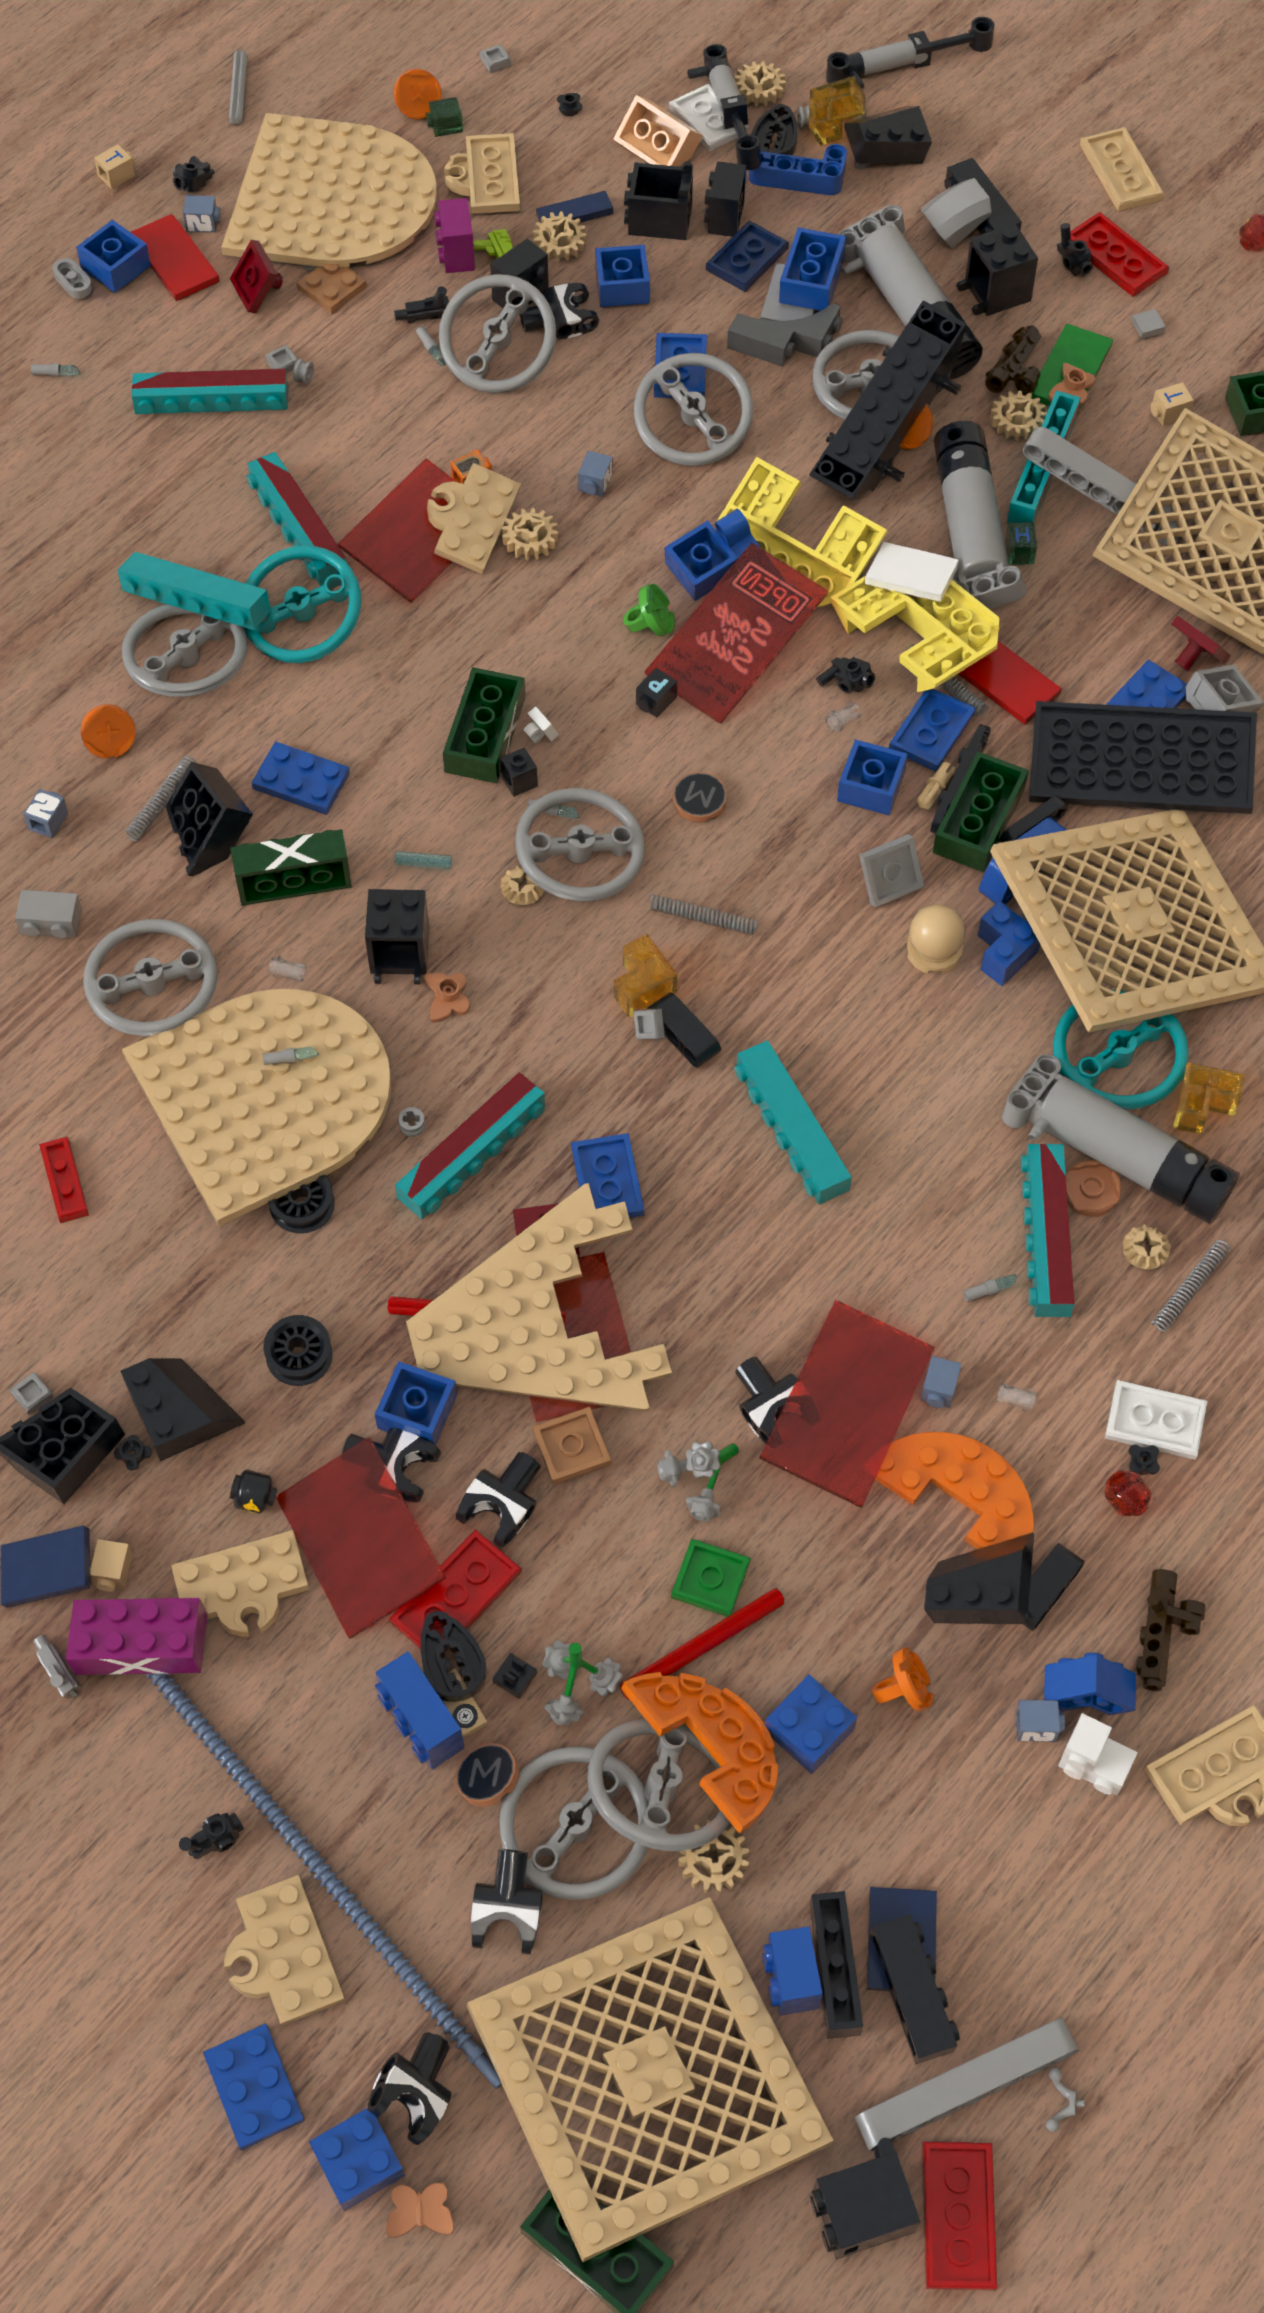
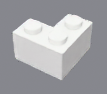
M1082 1713L1058 1766L1063 1768L1064 1773L1071 1778L1077 1780L1083 1778L1093 1783L1094 1788L1109 1795L1113 1793L1118 1796L1138 1752L1108 1738L1112 1727Z

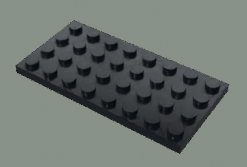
M1036 701L1029 801L1046 802L1058 795L1067 804L1252 814L1257 713Z

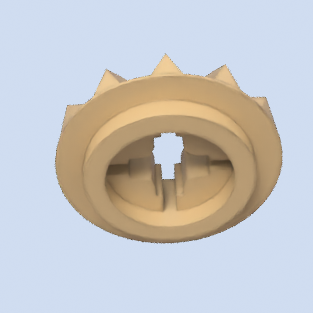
M518 865L511 871L507 870L506 875L501 878V892L513 904L529 905L538 901L544 894L545 890L534 883L524 872L523 868H520ZM525 878L527 885L520 892L518 883H521Z
M1146 1224L1138 1228L1133 1227L1125 1235L1122 1244L1125 1258L1133 1266L1145 1270L1156 1269L1162 1266L1167 1261L1171 1248L1167 1240V1234L1163 1235L1158 1230V1227L1151 1228L1147 1227ZM1145 1238H1147L1149 1245L1153 1246L1149 1256H1147L1145 1247L1140 1246Z

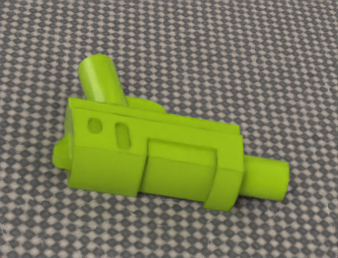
M506 229L487 233V240H473L474 250H486L488 255H495L497 259L513 248Z

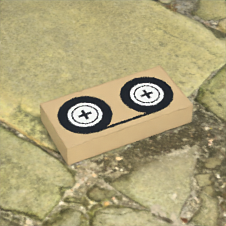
M456 1668L448 1672V1674L454 1673L456 1676L457 1685L454 1688L460 1687L461 1691L467 1689ZM473 1697L459 1702L447 1701L441 1698L461 1728L463 1739L488 1725Z

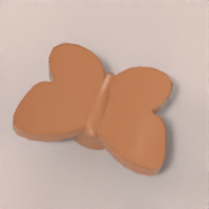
M1063 363L1062 375L1064 379L1051 389L1048 399L1052 401L1057 390L1081 397L1079 406H1082L1087 399V391L1085 389L1093 386L1095 376L1071 364Z
M443 973L425 974V981L431 990L435 992L434 996L436 997L430 1007L429 1015L431 1022L447 1019L451 1012L461 1016L469 1011V1000L461 992L466 986V977L463 974L455 973L450 976H446Z
M430 2184L423 2192L418 2193L407 2185L394 2187L391 2191V2199L397 2208L389 2214L386 2226L387 2236L389 2238L403 2236L415 2226H426L436 2233L451 2235L454 2231V2225L450 2210L443 2206L448 2196V2190L444 2184Z

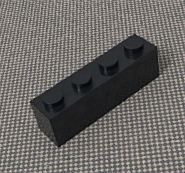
M973 158L947 167L946 179L944 180L946 189L965 180L975 178L989 196L992 213L977 227L981 235L1012 224H1016L1019 230H1021L1022 221Z
M845 1891L812 1894L810 1912L818 1973L823 1993L822 2004L827 2039L861 2036L863 2021Z
M911 1914L873 1926L870 1936L915 2065L953 2053L958 2046L956 2041L960 2040L959 2032L954 2020L949 2021L944 2008L948 2007L947 1998L943 1988H937L933 1978V1975H936L935 1964L930 1954L925 1956L921 1944L925 1942V1938L919 1922L914 1923Z

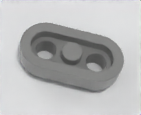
M63 258L53 264L52 269L55 280L71 297L81 299L87 297L92 292L89 276L74 260Z

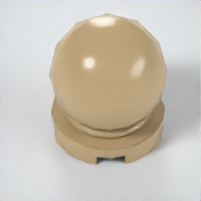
M931 904L918 911L911 921L907 942L908 960L915 968L923 973L942 971V974L958 965L961 961L966 935L964 922L959 913L947 905Z

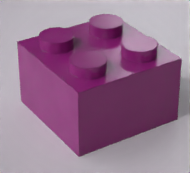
M459 198L438 201V211L434 212L435 227H440V230H435L437 245H442V248H438L439 263H444L446 273L475 271L473 232L468 199Z

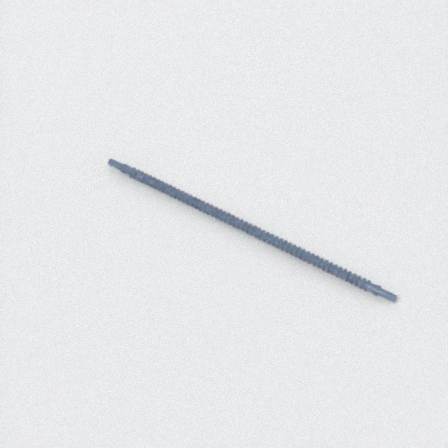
M147 1674V1679H153V1686H159L158 1692H164V1699H170L169 1705L176 1706L175 1712L182 1713L181 1719H187L186 1725L189 1727L193 1726L192 1732L199 1733L198 1740L204 1739L203 1745L204 1747H210L209 1753L216 1754L215 1760L222 1761L221 1767H227L226 1773L228 1775L233 1774L232 1780L235 1782L239 1781L238 1787L245 1788L244 1795H251L249 1800L250 1802H256V1809H262L261 1815L268 1816L267 1822L274 1823V1830H280L279 1837H286L285 1844H291V1851L298 1852L297 1858L304 1859L303 1865L310 1866L309 1872L316 1873L315 1880L321 1879V1887H327V1894L334 1895L333 1901L340 1902L339 1908L346 1909L345 1916L351 1915V1923H358L357 1930L364 1931L363 1937L370 1938L369 1944L376 1945L375 1951L377 1953L382 1952L381 1959H388V1967L393 1966L395 1968L394 1974L401 1975L400 1981L407 1982L406 1989L412 1988V1996H418V2003H424L426 2005L425 2011L432 2012L431 2019L437 2018V2026H444L443 2033H449L451 2035L450 2041L457 2042L456 2049L462 2048L469 2062L477 2066L495 2089L501 2087L502 2083L493 2064L485 2056L486 2051L472 2040L473 2034L465 2032L466 2026H460V2019L453 2018L454 2011H447V2003L442 2004L440 2002L441 1996L434 1995L435 1989L428 1988L429 1982L421 1980L423 1977L422 1973H415L417 1970L416 1966L411 1967L409 1965L410 1959L403 1958L404 1952L397 1951L398 1945L391 1944L392 1938L385 1937V1929L379 1930L380 1923H374L373 1915L368 1916L366 1914L367 1908L360 1907L362 1902L354 1900L356 1895L348 1893L349 1886H342L343 1879H337V1872L330 1871L331 1865L324 1864L325 1858L318 1857L319 1851L312 1850L314 1845L306 1843L308 1840L307 1836L301 1837V1829L296 1830V1823L289 1822L290 1816L283 1815L284 1809L277 1808L278 1802L271 1801L272 1795L265 1794L266 1787H259L261 1784L260 1780L254 1781V1773L249 1774V1767L242 1766L243 1760L236 1759L237 1753H231L232 1748L230 1745L225 1746L226 1740L219 1739V1732H213L214 1725H207L209 1720L208 1718L202 1719V1711L196 1712L197 1705H191V1698H185L186 1692L179 1691L180 1685H174L175 1680L172 1677L168 1678L169 1674Z

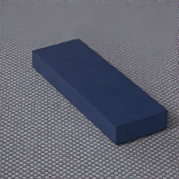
M601 191L536 208V215L541 223L542 216L550 218L551 212L555 216H559L560 211H563L565 217L571 213L573 214L572 220L579 218L581 222L613 214V205L606 191Z

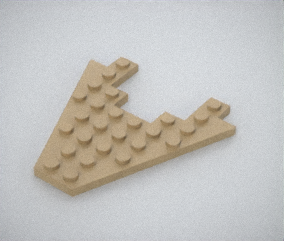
M589 1183L582 1185L406 1321L417 1367L455 1380L456 1386L649 1411L650 1407L643 1383L672 1375L664 1344L605 1360L597 1331L568 1339L554 1284L583 1277L575 1248L633 1233L625 1201L595 1209Z

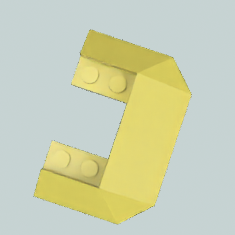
M756 457L718 520L738 508L748 521L752 536L784 580L813 599L807 608L810 610L831 604V596L859 579L888 532L887 529L843 505L816 550L811 549L775 528L802 485L801 482Z
M865 576L830 597V601L847 634L857 628L866 633L896 615L924 638V640L900 654V663L917 677V692L938 687L997 649L1000 618L953 580L941 602L865 584Z

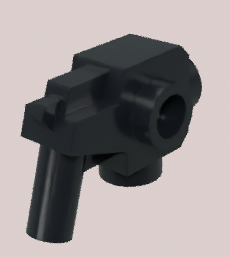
M193 156L188 163L175 166L173 170V183L178 190L184 189L187 192H195L205 186V181L212 178L214 169H210L208 162L202 163L196 156Z
M1063 223L1060 225L1061 243L1057 244V251L1063 256L1065 268L1070 270L1074 276L1080 274L1083 276L1087 275L1093 268L1091 252L1084 241L1076 240L1073 242L1071 240L1070 224Z
M836 657L831 661L832 666L816 677L820 686H824L833 678L839 679V688L848 694L852 691L861 692L865 687L870 688L875 681V674L871 670L870 663L855 657L851 659Z
M235 1812L231 1815H228V1813L222 1815L217 1813L207 1818L203 1822V1829L193 1837L181 1838L179 1848L183 1851H188V1854L193 1856L194 1859H200L211 1851L221 1853L234 1846L235 1840L240 1836L239 1832L244 1830V1827Z

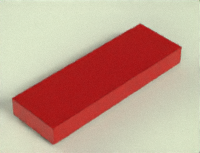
M68 1136L39 1144L60 1223L89 1216Z

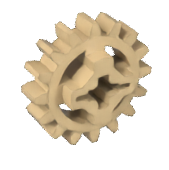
M753 61L752 66L749 67L744 64L743 70L738 69L737 76H734L740 95L743 94L744 98H746V104L755 102L756 107H758L759 103L768 106V101L775 104L777 98H782L783 92H785V74H781V68L774 69L773 63L766 66L765 61L758 65Z
M560 211L559 216H555L551 212L550 218L542 216L541 223L536 222L535 230H533L534 244L548 254V260L556 257V262H560V259L564 257L566 261H569L570 255L577 258L578 251H584V244H586L585 225H580L581 220L579 218L572 220L573 214L570 213L565 217L563 211Z
M1009 391L1007 397L1000 395L999 401L993 402L990 419H992L991 426L997 427V434L1006 433V439L1014 436L1015 441H1018L1019 437L1023 436L1025 440H1028L1029 435L1032 434L1034 429L1041 427L1047 414L1045 412V404L1039 405V397L1031 399L1032 393L1023 396L1022 391H1018L1017 395H1013Z
M523 508L520 515L515 512L512 513V520L505 519V526H502L503 545H507L508 553L515 551L516 558L522 554L525 555V560H528L530 556L534 555V558L538 560L540 553L548 556V548L555 549V542H558V525L553 523L552 515L545 517L544 510L538 514L535 512V508H532L530 513H527Z
M697 1824L694 1825V1831L701 1828ZM734 1826L728 1831L724 1830L717 1838L703 1845L701 1849L695 1850V1852H692L693 1849L679 1851V1853L685 1856L678 1858V1866L687 1867L682 1872V1877L684 1879L693 1878L691 1882L693 1889L701 1884L703 1885V1893L707 1894L710 1887H715L717 1895H720L724 1885L730 1891L734 1889L733 1879L740 1882L743 1881L744 1875L740 1870H748L749 1862L743 1860V1858L749 1856V1849L741 1848L745 1843V1837L735 1838L736 1829ZM718 1838L725 1840L730 1845L723 1844ZM710 1852H715L716 1857H719L718 1862L712 1863V1859L709 1857ZM733 1862H735V1865L731 1869V1871L723 1876V1870L725 1869V1867L727 1865H733ZM702 1869L707 1874H709L710 1877L702 1875L700 1872H698V1870Z

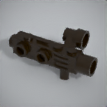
M1034 325L1027 326L1026 329L1025 327L1018 329L1012 335L1014 340L1003 347L1002 351L1004 354L994 368L986 372L985 385L989 391L993 393L1002 392L1010 380L1015 382L1017 390L1022 391V394L1032 393L1037 387L1038 379L1041 376L1039 369L1033 366L1029 368L1021 366L1042 337Z
M1166 1569L1152 1571L1150 1595L1147 1598L1149 1604L1147 1623L1140 1630V1643L1144 1645L1143 1656H1138L1136 1669L1138 1676L1143 1680V1688L1149 1691H1161L1162 1687L1166 1685L1172 1624L1181 1626L1180 1631L1184 1634L1198 1635L1200 1633L1201 1621L1205 1618L1206 1605L1202 1602L1183 1600L1180 1602V1608L1174 1607L1178 1575Z

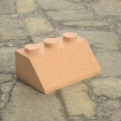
M636 95L614 140L650 164L680 167L693 156L703 134L651 100Z

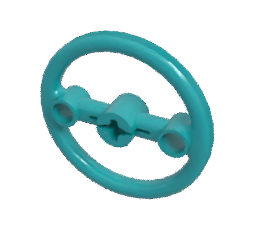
M301 545L280 550L262 561L245 582V584L258 587L268 573L286 562L303 558L323 561L333 566L340 573V575H330L326 578L324 585L310 591L301 586L292 587L286 592L284 602L271 607V612L266 616L268 618L261 622L255 630L243 627L249 640L263 654L286 663L310 662L322 658L337 649L350 636L356 626L362 604L359 582L346 561L336 553L325 548ZM341 586L339 590L333 591L335 587ZM349 597L348 610L340 627L327 640L316 646L301 650H287L270 644L261 636V633L267 634L272 632L278 622L292 616L297 621H308L315 615L316 606L330 600L337 603L344 602Z
M1071 1005L1059 1020L1054 1034L1053 1056L1061 1063V1076L1075 1081L1123 1109L1131 1110L1155 1104L1167 1097L1182 1080L1189 1056L1188 1041L1185 1031L1173 1014L1143 1020L1141 1024L1131 1031L1121 1029L1112 1032L1106 1049L1095 1057L1082 1058L1078 1066L1071 1065L1066 1052L1067 1034L1075 1020L1080 1017L1074 1005ZM1162 1033H1170L1175 1046V1061L1170 1074L1161 1084L1149 1091L1135 1095H1115L1093 1087L1097 1084L1099 1075L1110 1067L1119 1069L1129 1066L1135 1049L1146 1041H1157L1161 1038ZM1088 1070L1091 1071L1093 1074H1088L1084 1071Z

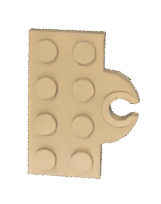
M514 133L466 136L467 153L451 155L449 162L445 165L446 186L456 194L470 196L471 214L520 211Z
M473 463L464 484L453 481L445 482L432 490L431 496L434 498H444L448 505L439 506L434 500L428 499V521L435 528L443 531L435 547L434 554L482 574L521 483Z
M293 1530L171 1565L179 1598H200L208 1613L207 1620L218 1617L223 1629L231 1636L249 1637L248 1626L242 1622L243 1618L249 1613L259 1615L258 1628L261 1633L265 1632L273 1623L276 1624L280 1613V1598L309 1590Z
M1254 1705L1145 1767L1146 1774L1180 1826L1207 1810L1224 1824L1240 1827L1247 1826L1250 1820L1247 1815L1238 1810L1237 1801L1239 1800L1250 1802L1254 1810L1253 1815L1258 1819L1264 1813V1719Z
M299 1875L236 1899V1904L246 1930L237 1935L227 1947L224 1968L225 1970H230L235 1963L242 1960L249 1962L252 1968L246 1976L234 1975L229 1978V1983L234 1989L248 1998L258 1999L270 1995L281 2027L345 2002Z

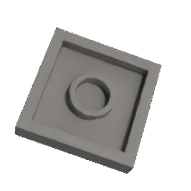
M907 834L859 854L870 904L874 907L924 887L915 842L911 835Z

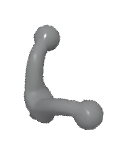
M1056 2067L1049 2071V2078L1053 2081L1057 2090L1069 2100V2105L1046 2122V2128L1049 2132H1056L1059 2129V2122L1061 2120L1075 2116L1077 2107H1085V2100H1077V2091H1073L1062 2084L1060 2081L1062 2072Z

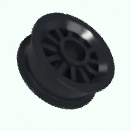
M324 1174L312 1183L303 1184L295 1191L290 1190L288 1194L268 1201L272 1218L277 1225L286 1231L303 1234L313 1232L328 1222L333 1214L335 1201L331 1183ZM299 1197H306V1198H307L306 1200H304V1201H302V1202H296V1201H295V1200H296L297 1198H299Z
M293 1315L279 1320L267 1332L263 1345L267 1366L272 1375L282 1383L292 1386H303L317 1381L327 1372L332 1362L333 1352L329 1334L318 1320L309 1316ZM297 1347L305 1348L299 1354L292 1353V1350Z

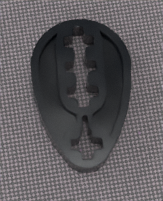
M775 105L766 111L755 124L751 135H755L760 139V151L792 156L795 153L797 122L791 108L787 105ZM777 133V141L774 143V148L772 151H769L772 137Z
M435 1611L430 1613L424 1621L421 1634V1657L425 1676L440 1698L452 1702L467 1700L480 1691L486 1680L487 1669L484 1655L478 1643L460 1622L445 1612ZM439 1621L441 1625L446 1624L443 1626L444 1640H442L440 1633L438 1634L436 1630H432L434 1628L433 1623ZM448 1649L452 1653L458 1652L455 1654V1661L458 1667L464 1666L461 1669V1677L463 1681H469L466 1690L461 1691L460 1687L454 1688L457 1685L456 1676L454 1673H447L451 1671V1665L448 1658H442L445 1657V1651Z

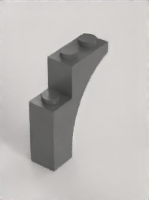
M831 303L818 313L789 321L761 320L738 313L728 329L727 348L782 367L787 358L793 356L795 350L818 357L824 347L833 341V334L835 332L838 333L842 326L843 318L840 317L841 306Z

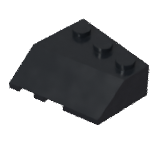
M904 106L847 122L844 125L856 163L923 164L932 144L920 106Z
M190 762L166 805L173 831L179 834L182 843L179 847L181 856H185L188 861V866L186 867L188 876L193 877L227 860L231 853L230 847H235L253 815L217 768Z
M148 1358L120 1371L160 1462L245 1424V1421L181 1358Z
M69 1388L41 1406L37 1414L24 1422L20 1420L11 1426L12 1430L0 1437V1456L25 1478L65 1504L125 1436V1433L114 1416L74 1389Z
M1034 1533L1025 1534L939 1561L928 1577L924 1610L934 1623L1027 1624Z

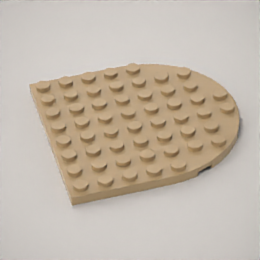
M266 113L221 246L222 255L242 257L250 240L260 241L270 261L316 267H324V264H339V268L350 267L349 263L366 261L367 264L383 260L413 243L414 237L421 230H425L432 220L437 204V185L432 167L425 156L413 144L394 133L372 125Z
M272 989L242 995L196 1015L181 1026L154 1034L122 1049L127 1063L218 1226L267 1204L272 1199H278L288 1194L290 1190L295 1191L303 1184L312 1183L319 1176L328 1175L348 1163L356 1156L355 1152L367 1140L371 1141L386 1115L390 1101L391 1074L385 1048L373 1027L351 1007L329 996L311 991ZM294 1047L296 1062L264 1065L263 1053L283 1051L284 1049Z

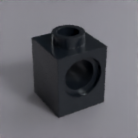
M525 747L500 758L501 777L513 797L538 787L537 766Z

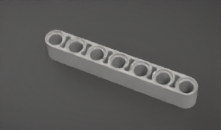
M1036 427L1023 447V454L1027 459L1115 514L1119 513L1136 486V483L1045 427ZM1171 505L1162 506L1165 513L1173 512ZM1154 508L1150 512L1149 516L1156 515ZM1177 521L1168 522L1171 529L1179 528ZM1159 523L1151 524L1153 531L1162 530ZM1174 537L1176 543L1180 537ZM1160 539V540H1158V541H1160V542H1162V543H1164V544L1167 545V542H1166L1165 539Z
M1060 2018L860 2113L854 2119L869 2151H874L878 2148L880 2139L889 2138L891 2142L896 2141L1077 2053L1079 2048L1064 2019Z

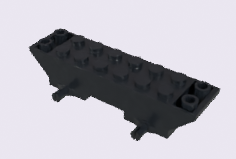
M923 300L893 347L886 346V350H883L882 356L886 358L837 433L830 432L829 436H827L826 442H829V445L809 474L810 477L851 500L856 499L868 490L873 492L879 482L887 475L900 482L905 472L893 467L894 459L901 450L900 444L917 417L925 405H930L935 396L943 389L953 393L955 396L958 394V391L960 392L961 385L949 380L957 364L956 357L967 323Z

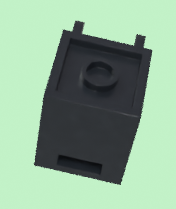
M635 162L633 173H628L627 188H630V190H625L624 206H628L624 214V224H628V235L687 240L693 203V164L691 162H684L683 167Z
M1016 224L970 238L965 279L959 281L956 287L959 291L969 289L979 303L972 307L974 315L985 313L986 316L1031 302L1038 257Z
M368 889L365 942L370 974H375V984H381V974H413L414 984L420 985L421 975L427 973L430 926L426 890Z
M889 2138L880 2139L878 2148L874 2153L875 2159L816 2179L814 2188L811 2191L810 2202L816 2218L822 2216L824 2222V2231H821L823 2242L827 2252H834L836 2260L913 2234L921 2222L897 2153Z

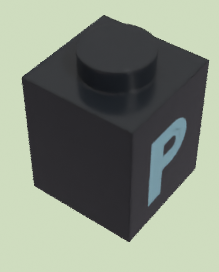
M655 668L636 687V705L643 712H649L656 718L677 698V681L658 668Z

